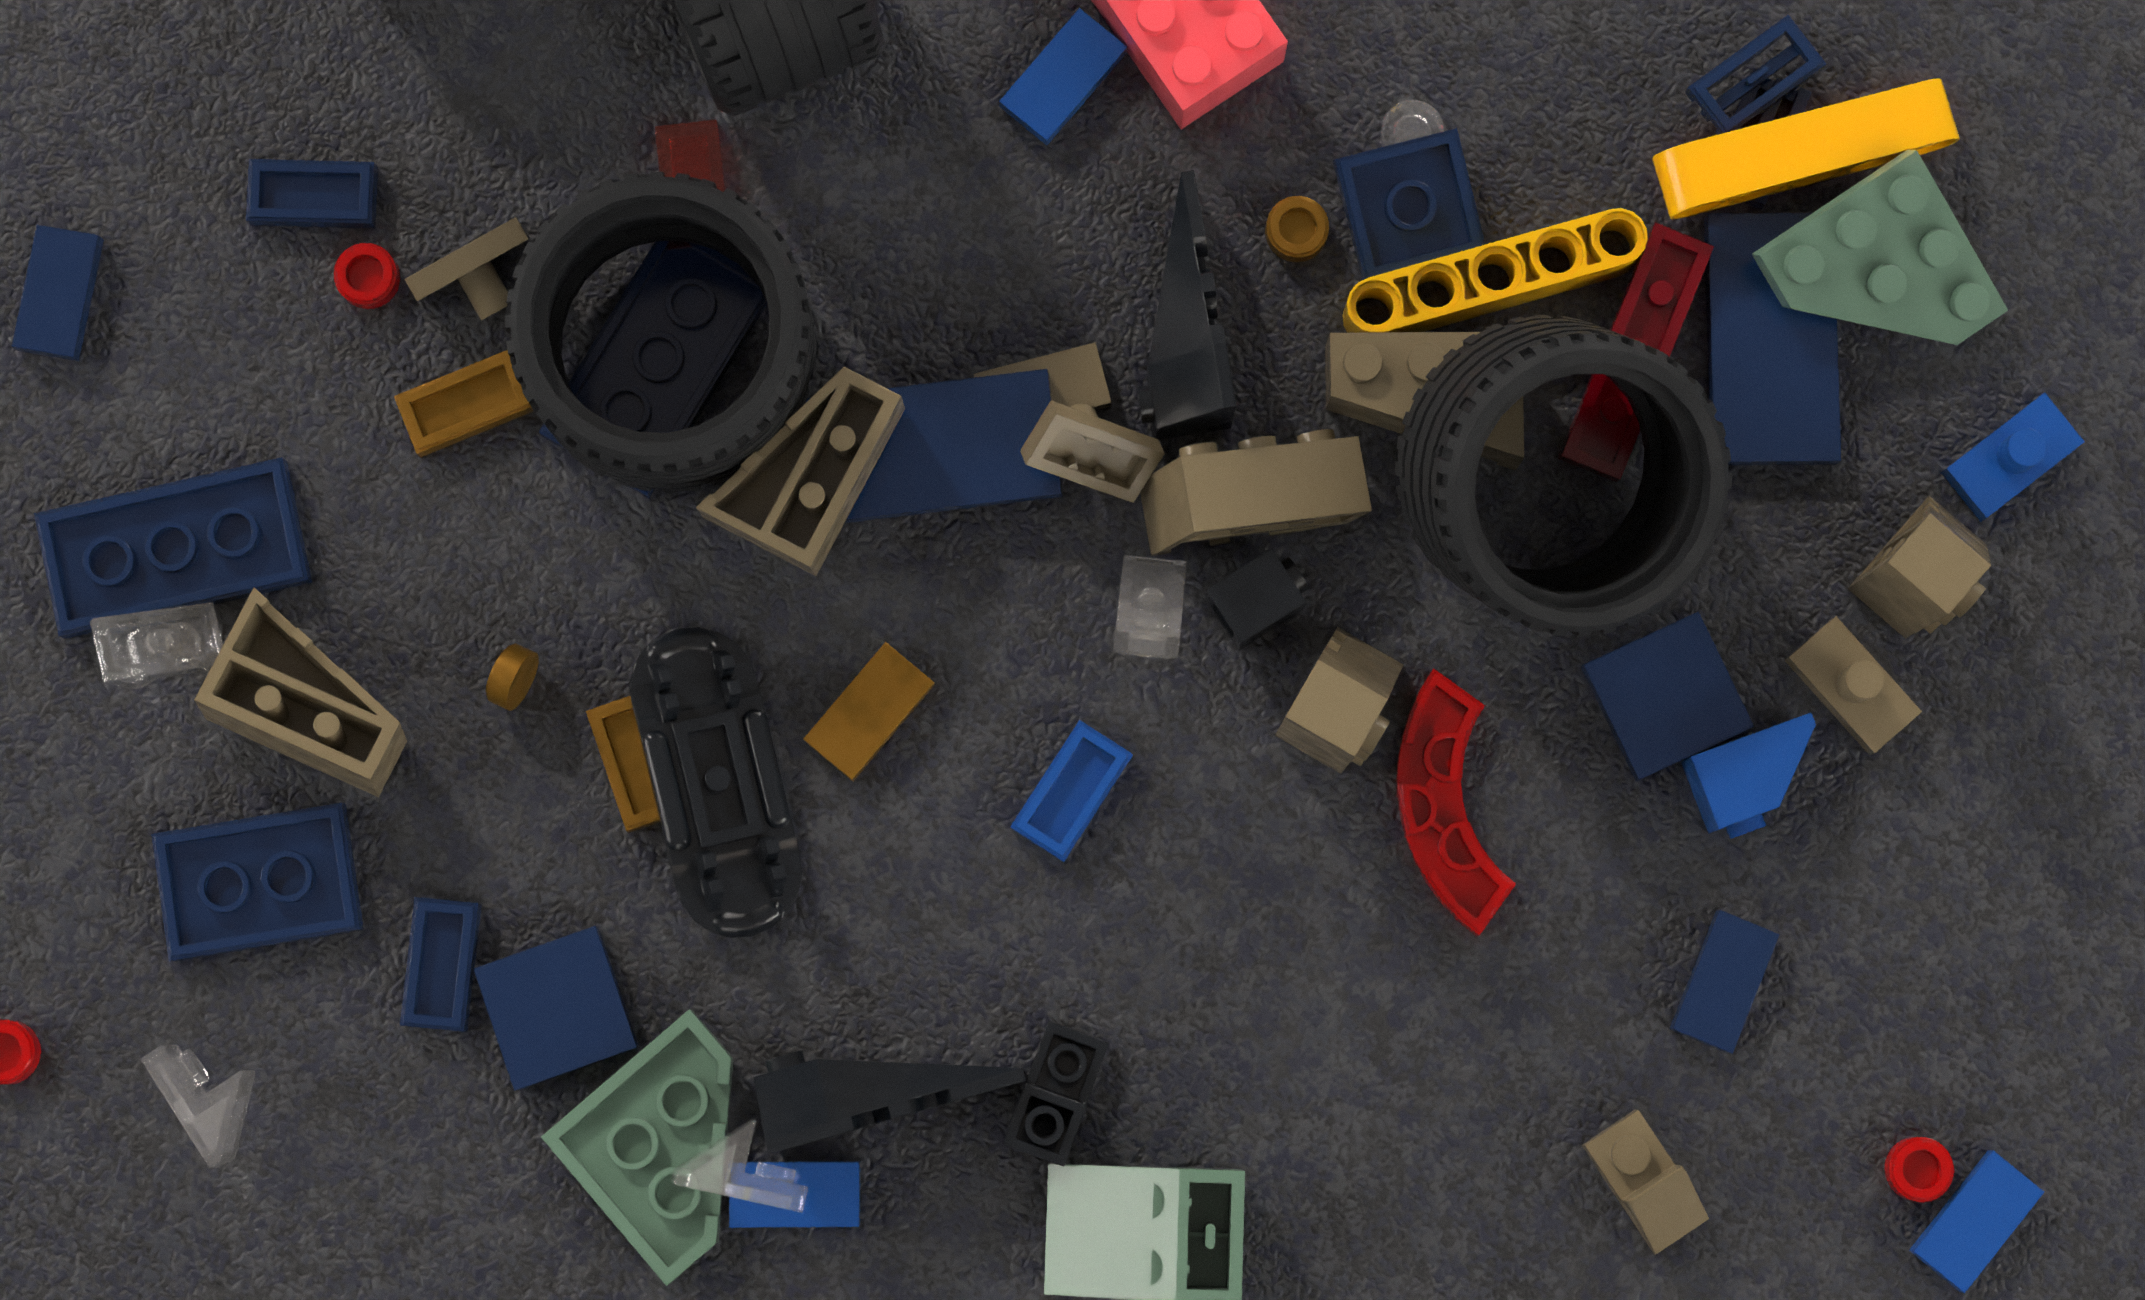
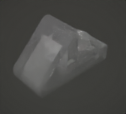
M1124 555L1113 652L1141 657L1178 658L1187 561Z
M213 602L99 617L89 621L104 684L133 690L141 689L162 677L210 671L223 646Z
M162 1044L142 1057L141 1061L208 1167L222 1168L233 1162L239 1146L254 1083L255 1071L241 1070L207 1092L203 1084L209 1081V1076L198 1057L190 1049L182 1052L178 1045Z
M756 1120L745 1122L675 1168L671 1178V1183L674 1185L801 1213L804 1210L809 1188L802 1184L793 1183L796 1173L794 1169L758 1162L755 1174L745 1172Z

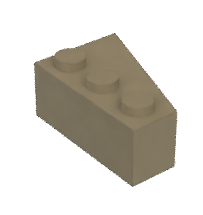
M1480 332L1330 333L1325 346L1326 410L1402 434L1406 426L1402 424L1405 413L1410 411L1414 402L1412 398L1418 388L1422 390L1428 381L1426 375L1433 367L1437 368L1444 360L1443 356L1451 349L1458 350L1463 346L1464 339L1472 334L1477 335ZM1523 396L1501 416L1486 440L1481 457L1495 461L1497 465L1515 471L1524 459Z
M1323 429L1300 434L1296 437L1297 443L1277 445L1275 436H1261L1239 442L1238 450L1218 452L1217 443L1215 442L1193 444L1180 448V457L1151 474L1140 492L1151 556L1171 553L1172 548L1184 542L1209 540L1210 546L1230 543V537L1267 532L1269 536L1347 524L1371 512L1372 508L1359 436L1335 438L1333 429Z

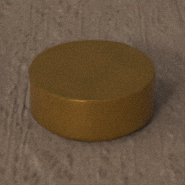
M1291 196L1279 201L1270 211L1265 227L1266 240L1270 249L1278 257L1290 262H1304L1315 257L1323 249L1329 233V221L1324 209L1316 201L1304 196Z
M516 643L505 648L496 660L486 684L488 701L509 711L514 710L525 698L533 683L539 664L538 654Z

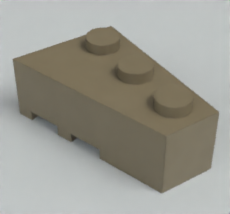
M843 367L785 422L786 425L758 452L754 451L740 465L741 468L714 494H709L696 509L704 519L817 576L905 410L901 395Z
M1928 496L1847 589L1905 639L1922 629L1931 634L1940 624L1945 626L1955 616L1958 618L1963 616L1986 590L1978 580L1991 567L1988 548L1981 539L1932 497Z
M254 587L194 699L195 703L206 720L379 797L407 743L400 722L350 675L334 664L313 644L309 637L298 627L296 628Z
M1337 627L1275 736L1340 774L1351 761L1361 767L1364 760L1366 761L1368 756L1372 754L1390 723V720L1381 716L1380 712L1386 704L1404 664Z

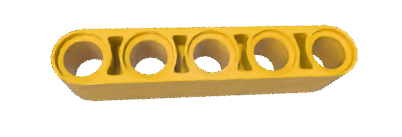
M1937 78L1681 144L1656 154L1652 157V161L1670 219H1680L1882 166L1906 150H1917L1920 155L1934 152L1959 141L1960 137L1942 79Z
M1623 208L1609 209L1372 276L1358 282L1350 291L1342 315L1343 326L1347 333L1425 332L1616 278L1629 272L1645 250L1648 240L1647 228L1642 219L1633 211ZM1613 230L1620 232L1627 238L1630 252L1623 256L1609 254L1603 249L1599 235L1605 231ZM1551 247L1560 249L1567 255L1570 269L1563 273L1548 271L1539 260V251ZM1491 264L1500 266L1507 272L1510 286L1503 290L1487 288L1478 277V269ZM1430 281L1440 283L1448 291L1450 302L1442 307L1433 308L1427 306L1420 300L1417 287ZM1374 298L1380 300L1386 305L1390 318L1382 324H1368L1359 317L1356 305L1364 299Z

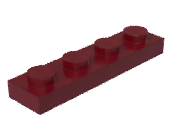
M1655 222L1650 229L1645 250L1637 261L1610 330L1645 343V345L1656 348L1670 357L1714 246ZM1592 374L1558 459L1618 482L1621 480L1640 433V425L1627 397L1606 375Z

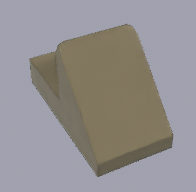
M1639 1110L1632 1111L1582 1145L1653 1254H1658L1709 1219L1686 1170L1682 1165L1674 1164Z

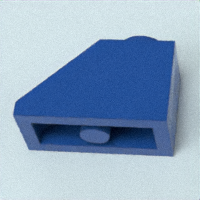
M1812 713L1707 750L1681 762L1708 834L1726 828L1729 838L1732 839L1766 826L1762 814L1780 807L1816 726Z

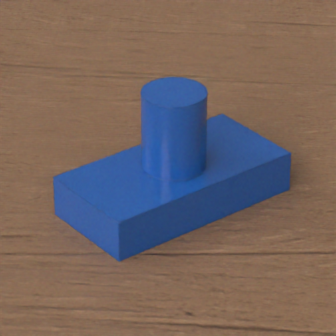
M2043 393L1941 473L1981 522L2085 441L2047 394Z

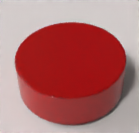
M360 243L349 247L339 256L334 267V282L340 294L350 304L362 309H375L388 303L397 293L400 285V271L395 260L384 248L372 243Z
M0 1020V1084H16L27 1079L37 1068L41 1056L40 1042L35 1032L26 1024L14 1020Z
M1909 1137L1896 1143L1889 1151L1885 1160V1176L1891 1189L1900 1197L1909 1201L1929 1202L1941 1197L1948 1190L1954 1176V1165L1947 1149L1936 1140L1927 1137Z

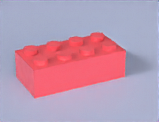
M1091 0L1117 39L1127 46V53L1181 130L1283 63L1285 59L1288 41L1259 0Z

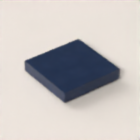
M1457 128L1333 160L1362 280L1485 245Z
M1699 611L1581 666L1636 782L1754 727Z
M598 926L578 931L474 968L514 1091H519L639 1048Z

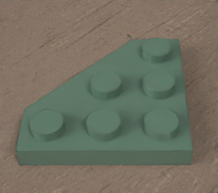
M1917 150L1904 151L1752 253L1753 258L1780 304L1788 309L1958 345L2008 311Z
M692 1009L686 1011L541 1136L544 1142L666 1286L670 1285L719 1242L734 1058Z

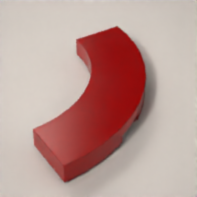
M1433 668L1418 691L1409 711L1401 737L1397 760L1396 785L1399 814L1412 857L1425 882L1441 904L1456 920L1478 937L1516 883L1493 863L1482 848L1472 829L1471 823L1467 819L1463 803L1461 779L1465 750L1476 720L1486 705Z

